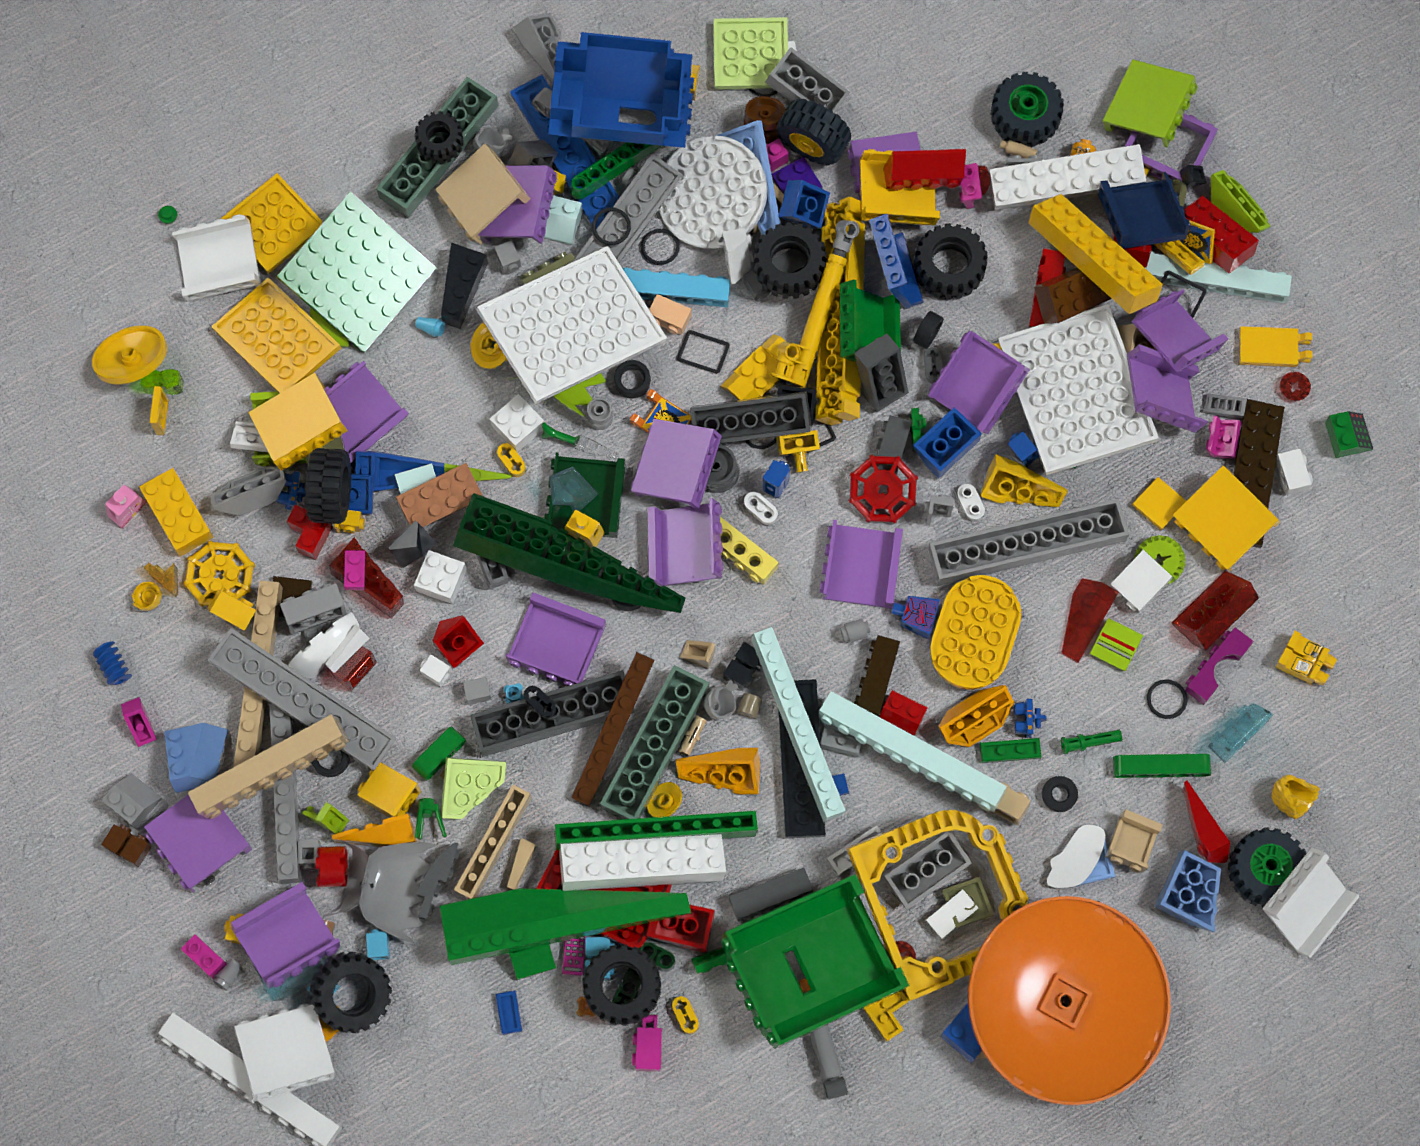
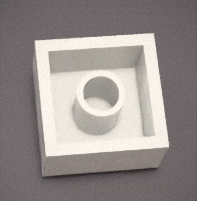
M518 394L490 418V423L493 429L508 444H511L516 452H519L543 431L542 423H544V420Z
M429 550L414 584L416 592L453 605L467 571L464 562Z

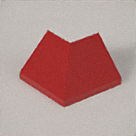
M463 615L440 621L432 640L435 648L454 669L484 644Z

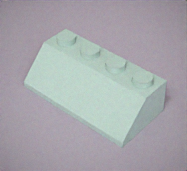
M553 195L544 238L572 245L583 213L582 203Z

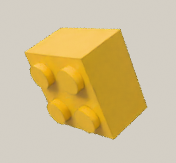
M226 588L223 591L218 589L207 610L245 631L256 612V609L252 608L254 604L244 598H241L239 601L235 598L236 594Z

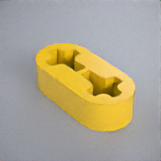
M501 444L497 449V454L502 464L513 477L523 476L526 466L522 458L511 444ZM504 449L506 451H509L511 457L510 459L506 455H503ZM513 462H515L517 466H520V471H513Z
M682 996L675 998L672 1008L681 1029L686 1034H694L699 1028V1022L689 1000ZM678 1001L687 1004L685 1006L686 1014L683 1015L681 1009L675 1008L678 1006ZM687 1016L691 1022L695 1021L696 1023L693 1025L694 1029L692 1030L689 1027H684L686 1025L685 1017Z

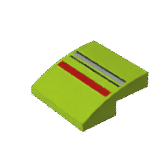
M1108 618L1090 654L1126 671L1143 635Z

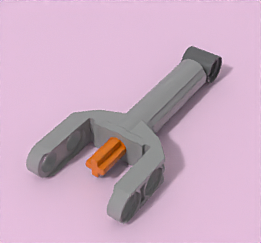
M806 978L799 980L803 993L811 990ZM826 1025L811 1032L810 1037L822 1079L827 1080L823 1082L827 1099L830 1100L848 1095V1090L844 1077H840L842 1071L829 1026Z

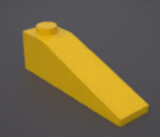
M995 454L987 470L980 496L997 503L1017 502V504L1021 505L1023 503H1034L1037 506L1060 507L1068 490L1011 459Z

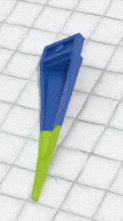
M356 451L355 474L374 475L373 491L399 488L395 477L397 473L432 463L435 475L438 477L459 465L379 451ZM469 467L475 481L508 479L512 477L510 474Z

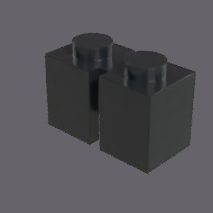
M743 642L735 654V660H731L723 673L724 680H732L733 683H737L738 688L742 691L746 686L749 687L755 678L752 676L756 670L760 671L762 668L755 648L746 642Z

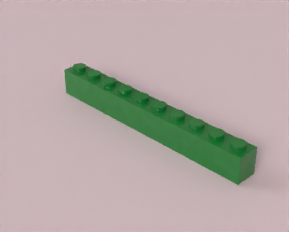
M756 811L555 824V850H560L561 844L716 834H722V839L755 837L758 825Z

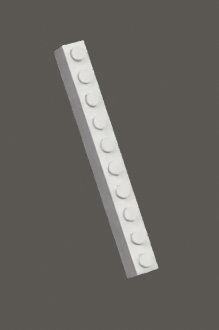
M172 1013L159 1031V1034L163 1036L161 1040L170 1047L173 1044L178 1046V1052L188 1058L191 1055L196 1059L195 1064L202 1069H205L207 1066L213 1070L211 1075L220 1081L222 1078L229 1081L227 1086L236 1092L241 1089L246 1093L244 1097L255 1103L252 1098L251 1085L244 1061ZM290 1092L257 1100L262 1104V1110L270 1115L272 1112L279 1115L278 1121L286 1126L289 1123L295 1126L296 1129L294 1131L303 1138L306 1135L313 1139L311 1143L315 1146H330L342 1129L339 1125Z

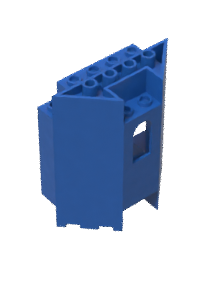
M581 32L580 43L558 41L548 135L685 148L686 135L690 136L691 124H687V120H691L692 109L688 108L693 100V93H689L690 89H693L694 78L691 77L692 54L674 53V49H671V41L597 33ZM622 108L650 111L656 116V121L650 125L618 122L619 110Z

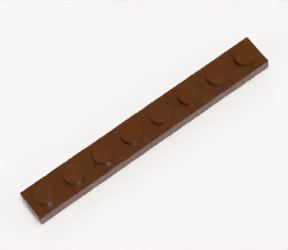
M639 652L635 653L571 798L590 806L652 668L654 659Z

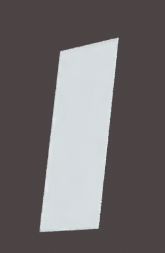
M961 890L931 915L927 922L942 939L956 927L953 921L955 915L958 923L962 922L975 912L978 907L975 905L972 910H965V908H971L974 902L964 890Z

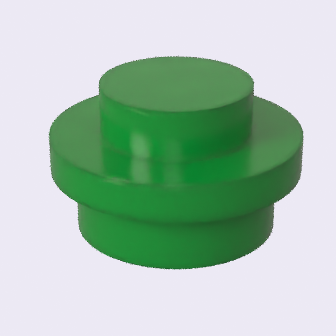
M164 206L159 210L158 216L162 223L172 224L177 219L178 214L174 207Z

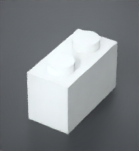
M1301 449L1280 453L1276 458V467L1286 496L1307 491L1313 483L1312 475L1306 468V456L1302 454Z

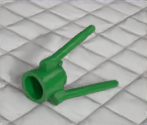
M432 798L418 800L415 838L422 839L424 818L432 817L434 812L442 836L444 838L447 836L439 812V804H434V799Z

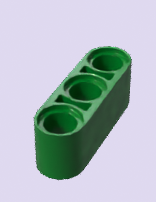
M452 726L449 727L412 764V768L425 781L429 780L446 764V758H452L461 749L466 739Z

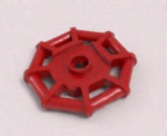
M869 455V458L849 475L851 480L850 499L848 501L852 503L868 523L873 521L893 522L895 524L898 519L917 504L916 485L918 476L905 465L898 455L896 457ZM876 464L893 465L890 470L878 469ZM873 465L874 472L866 479L861 477ZM896 467L899 468L907 479L901 480L894 473ZM858 480L864 483L863 494L857 496ZM909 483L908 498L903 496V485ZM879 485H887L888 493L880 494L878 492L880 490ZM866 499L872 506L871 511L869 512L859 500ZM900 500L906 502L895 513L893 512L892 508ZM876 509H888L890 515L874 513Z

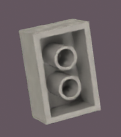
M325 584L317 591H306L302 596L297 598L289 597L280 604L291 635L346 615L345 605L337 584Z

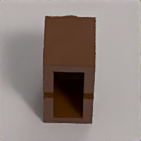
M113 824L101 845L135 866L140 867L151 849V846L147 843L148 839L140 834L137 837L130 834L132 830L123 824L120 827Z

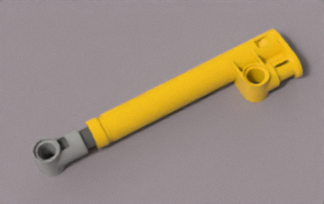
M841 220L837 223V235L832 247L834 252L833 254L829 253L828 262L825 265L800 344L790 342L779 344L777 348L778 364L775 373H771V376L795 385L806 386L844 272V266L847 263L845 255L849 253L853 238L859 233V225L855 221ZM847 225L849 226V231H848V233H846V227H847ZM790 347V348H791V352H790V354L788 355V354H787V350H788V348Z

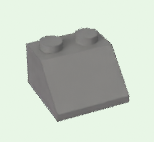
M131 773L114 784L101 800L136 829L160 802L162 797Z

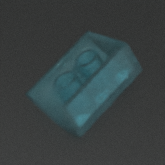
M1255 703L1249 706L1245 704L1237 712L1239 716L1235 720L1230 718L1223 725L1225 729L1221 733L1217 731L1210 737L1212 742L1208 747L1226 763L1267 724L1273 716L1270 711Z

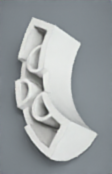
M353 613L332 623V627L324 634L321 631L309 641L310 645L303 651L300 650L288 666L308 679L316 677L326 666L325 663L356 624L360 628Z

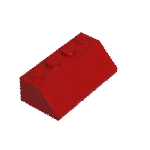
M966 149L893 151L883 168L886 188H893V190H901L903 188L916 190L922 187L936 189L946 186L948 188H955L964 179Z

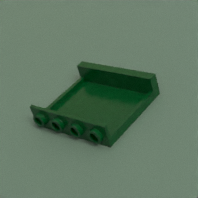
M556 452L555 459H551V470H554L553 477H549L548 488H551V495H547L546 507H549V513H545L544 519L553 523L552 526L555 528L564 529L574 511L578 510L600 523L605 532L603 537L618 538L626 467L625 459L617 458L616 462L561 457L559 452Z

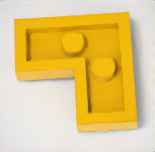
M902 991L863 1008L886 1042L904 1031L893 1015L895 1011L909 1002Z

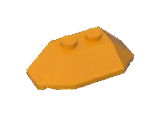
M1006 685L979 690L949 709L938 727L948 744L971 747L1003 727L1014 700Z

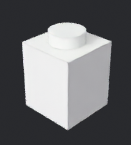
M430 655L428 659L425 658L420 664L421 675L440 687L443 686L452 673L449 665L433 655Z

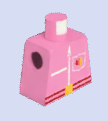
M123 485L106 502L107 516L120 528H123L145 506L147 501L135 490Z

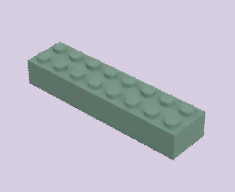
M466 77L439 111H443L444 115L446 113L451 114V118L454 116L457 122L460 123L464 138L463 151L499 104L495 94L469 77ZM438 132L433 134L429 141L442 143L450 135ZM415 140L376 188L378 196L409 218L456 159L452 157L451 162L448 163L446 160L444 164H440L439 161L434 164L431 162V159L427 161L419 153Z
M675 665L673 666L600 803L601 809L622 820L642 817L710 688L708 681Z

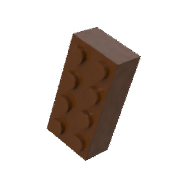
M1075 268L1034 287L1044 323H1060L1112 299L1079 268Z

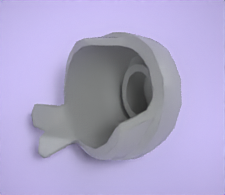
M484 127L474 138V148L477 151L482 145L486 144L498 156L503 152L507 141L513 140V137L509 135L510 130L508 128L504 129L500 134L491 127Z
M729 680L726 684L708 691L704 699V708L711 718L724 719L735 712L736 701L732 691L738 689L737 683Z

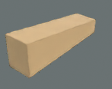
M522 838L507 888L509 890L517 889L536 849V844Z

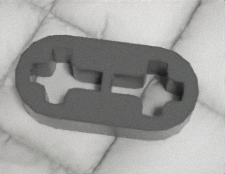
M935 347L928 348L924 353L926 379L931 384L935 381L937 382L940 377V371L943 368L941 352ZM930 353H934V356H937L935 357V363H932V359L929 357ZM933 368H935L936 374H939L937 378L931 375Z

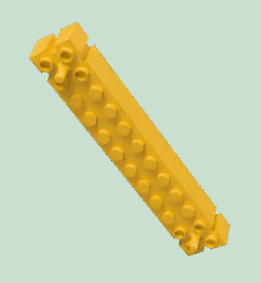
M850 196L839 200V204L835 202L827 204L823 219L826 222L825 226L822 227L821 242H824L828 259L829 253L833 254L834 252L832 247L837 235V223L841 220L855 221L859 225V233L853 238L849 253L845 255L847 263L844 266L840 284L855 279L857 280V288L863 290L865 224L861 221V201ZM848 225L846 227V233H848L849 231ZM840 284L818 347L816 398L820 399L819 405H816L815 420L831 426L842 423L843 419L851 421L860 418V403L857 402V398L860 396L861 380L857 363L841 358Z

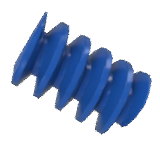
M114 641L100 645L93 652V656L97 658L96 662L100 665V670L104 672L103 676L107 678L106 682L108 685H118L132 677L131 674L125 675L129 670L128 667L121 668L125 661H118L122 655H115L119 649L118 647L111 648L115 644Z

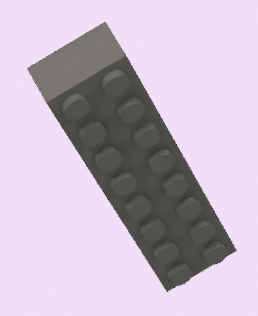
M618 671L546 692L545 694L554 701L557 709L556 714L551 718L542 717L525 699L471 714L470 717L482 757L605 722L624 680V671ZM537 696L529 697V699L534 698L536 701H539ZM543 702L541 703L544 707V713L552 711V705L546 706Z

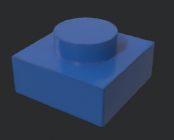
M845 774L832 776L839 795L849 794Z

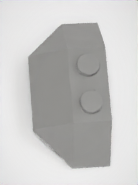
M264 467L233 479L220 487L217 492L211 494L212 507L217 511L241 516L276 502L286 483L284 470L280 471L277 467Z

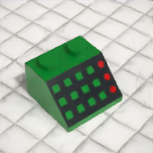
M1347 411L1329 415L1325 425L1335 458L1373 450L1363 413Z

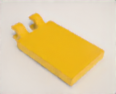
M1241 326L1239 329V365L1297 367L1298 362L1310 363L1313 358V351L1298 352V344L1310 345L1312 333L1298 334V329Z

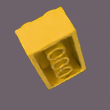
M174 468L139 486L180 557L214 538Z

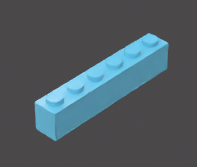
M627 267L622 268L642 300L654 301L658 294L677 303L728 307L730 279L717 276L716 278H711L702 274L690 276L687 273L670 274L667 271H660L658 273L647 269L636 271Z

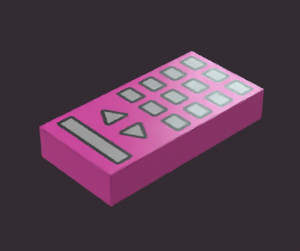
M585 937L565 941L562 974L583 976Z

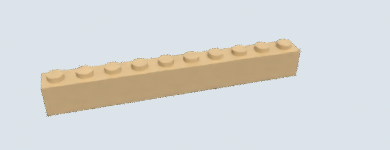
M259 581L251 642L274 655L283 587L279 582ZM247 687L244 688L233 768L259 754L261 749L267 701Z

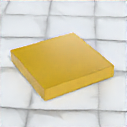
M154 386L150 424L157 435L164 436L169 399L160 386Z
M1157 477L1132 506L1162 531L1174 518L1173 514L1186 500L1162 479Z

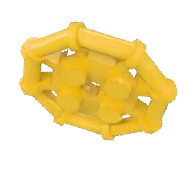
M211 540L195 554L188 556L186 578L183 585L192 593L200 606H209L212 598H210L211 594L215 595L218 589L223 591L226 588L232 591L236 587L240 588L235 592V598L238 600L251 592V581L255 563L243 552L240 544L236 542L234 544L220 543ZM215 550L230 551L228 556L217 555ZM211 551L212 556L203 563L198 561ZM237 555L244 565L237 566L233 561L234 556ZM195 565L200 567L199 578L193 579ZM217 571H224L222 579L219 577L215 579ZM245 571L244 582L241 584L239 583L240 572ZM202 584L207 590L206 593L202 595L195 585Z

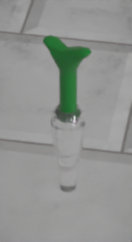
M545 422L542 423V430L544 431L542 438H556L573 444L576 450L588 454L605 456L615 460L618 458V452L610 450L590 438L582 435L573 437L553 429Z

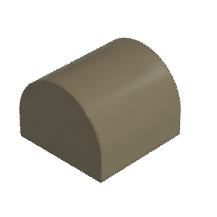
M744 693L737 713L756 719L762 699L758 696Z

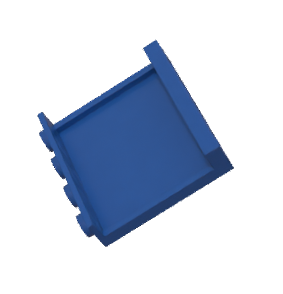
M888 214L870 219V226L888 289L906 309L924 303L903 232L893 235Z

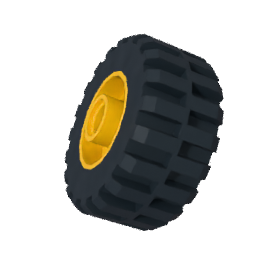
M796 99L790 102L777 124V133L787 147H790L793 152L798 153L801 157L809 159L813 163L817 162L820 165L837 163L851 141V131L847 123L831 109L812 100Z

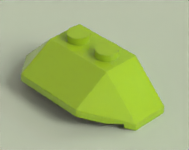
M1224 170L1211 175V201L1215 206L1248 232L1259 233L1269 229L1270 224L1265 212L1237 180L1227 175V172Z

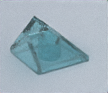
M573 466L553 474L549 478L553 505H568L573 511H580L599 494Z

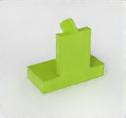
M325 802L319 813L314 811L313 806L306 807V811L304 810L302 813L308 819L328 829L333 834L342 832L349 822L346 816L327 802Z

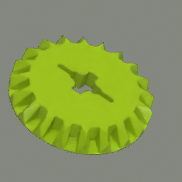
M1162 535L1151 536L1138 546L1134 559L1142 550L1154 560L1157 559V555H1160L1161 558L1170 557L1163 561V565H1160L1173 577L1168 584L1173 583L1181 576L1185 568L1186 559L1181 545L1175 539Z

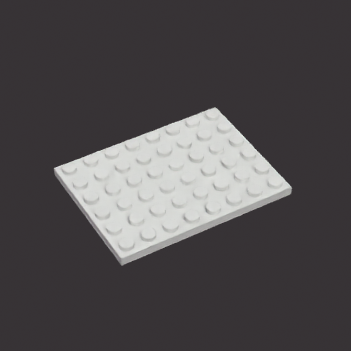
M608 246L477 306L476 309L535 404L667 340L666 335Z
M1108 304L1084 311L1060 323H1045L998 338L1002 351L1030 369L1016 392L1046 475L1159 441L1151 417L1135 412L1127 352Z

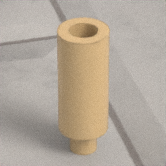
M1002 140L1000 148L1006 149L1005 153L1019 155L1021 158H1029V156L1036 155L1038 152L1037 149L1009 140V142Z

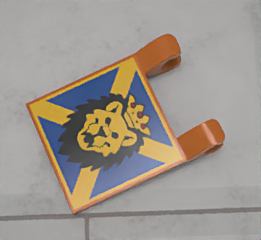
M653 389L647 392L646 397L657 404L644 421L637 414H632L630 417L631 424L643 429L647 433H649V428L654 419L687 425L692 421L690 414L660 396Z

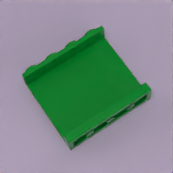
M855 279L841 283V358L856 362L854 353L885 334L890 336L901 352L900 302L894 295L883 298L858 289L857 280Z

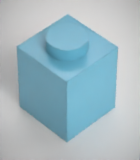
M381 929L371 930V933H367L368 957L373 960L390 959L388 933L383 932Z

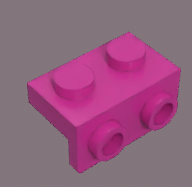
M977 163L965 165L964 179L959 185L962 189V192H959L960 201L965 204L967 209L974 208L973 200L982 198Z
M1213 416V421L1209 425L1210 438L1206 442V450L1212 458L1235 459L1241 427L1239 420H1220L1218 416Z

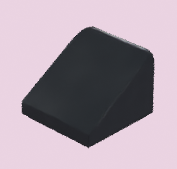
M1187 165L1180 170L1182 182L1186 187L1207 183L1203 166Z

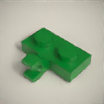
M911 408L912 449L916 451L913 445L924 435V432L921 433V429L926 428L927 425L926 418H923V414H919V408Z

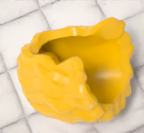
M1284 775L1274 783L1271 798L1281 812L1297 820L1307 813L1309 808L1312 807L1313 802L1318 799L1320 788L1293 775Z

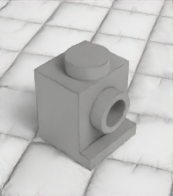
M318 839L298 840V864L300 867H303V870H315L317 848L321 847ZM308 854H314L312 859H307Z

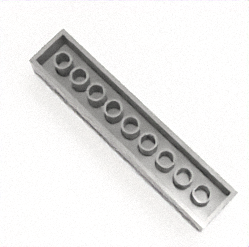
M1119 498L931 542L929 543L928 551L939 586L965 580L970 576L986 575L1125 542L1129 532Z

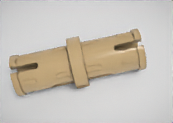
M695 716L689 731L685 733L686 737L678 752L690 757L696 742L700 740V734L707 722L704 718ZM697 729V731H696V733H695V735H694V737H693L691 743L689 744L688 742H689V740H690V738H691V736H692L694 730Z

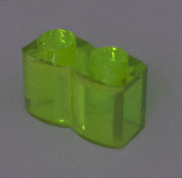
M166 369L161 372L154 370L141 379L140 385L144 392L153 395L154 386H160L166 394L177 395L183 392L184 379L180 372L174 369Z

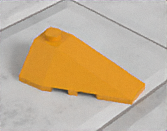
M735 748L676 759L678 778L699 784L708 783L715 785L717 789L726 788L733 790V793L759 794L760 758L758 748Z
M409 814L384 819L381 825L367 824L361 831L355 828L332 835L335 843L345 844L344 842L353 845L373 847L417 842L413 821Z

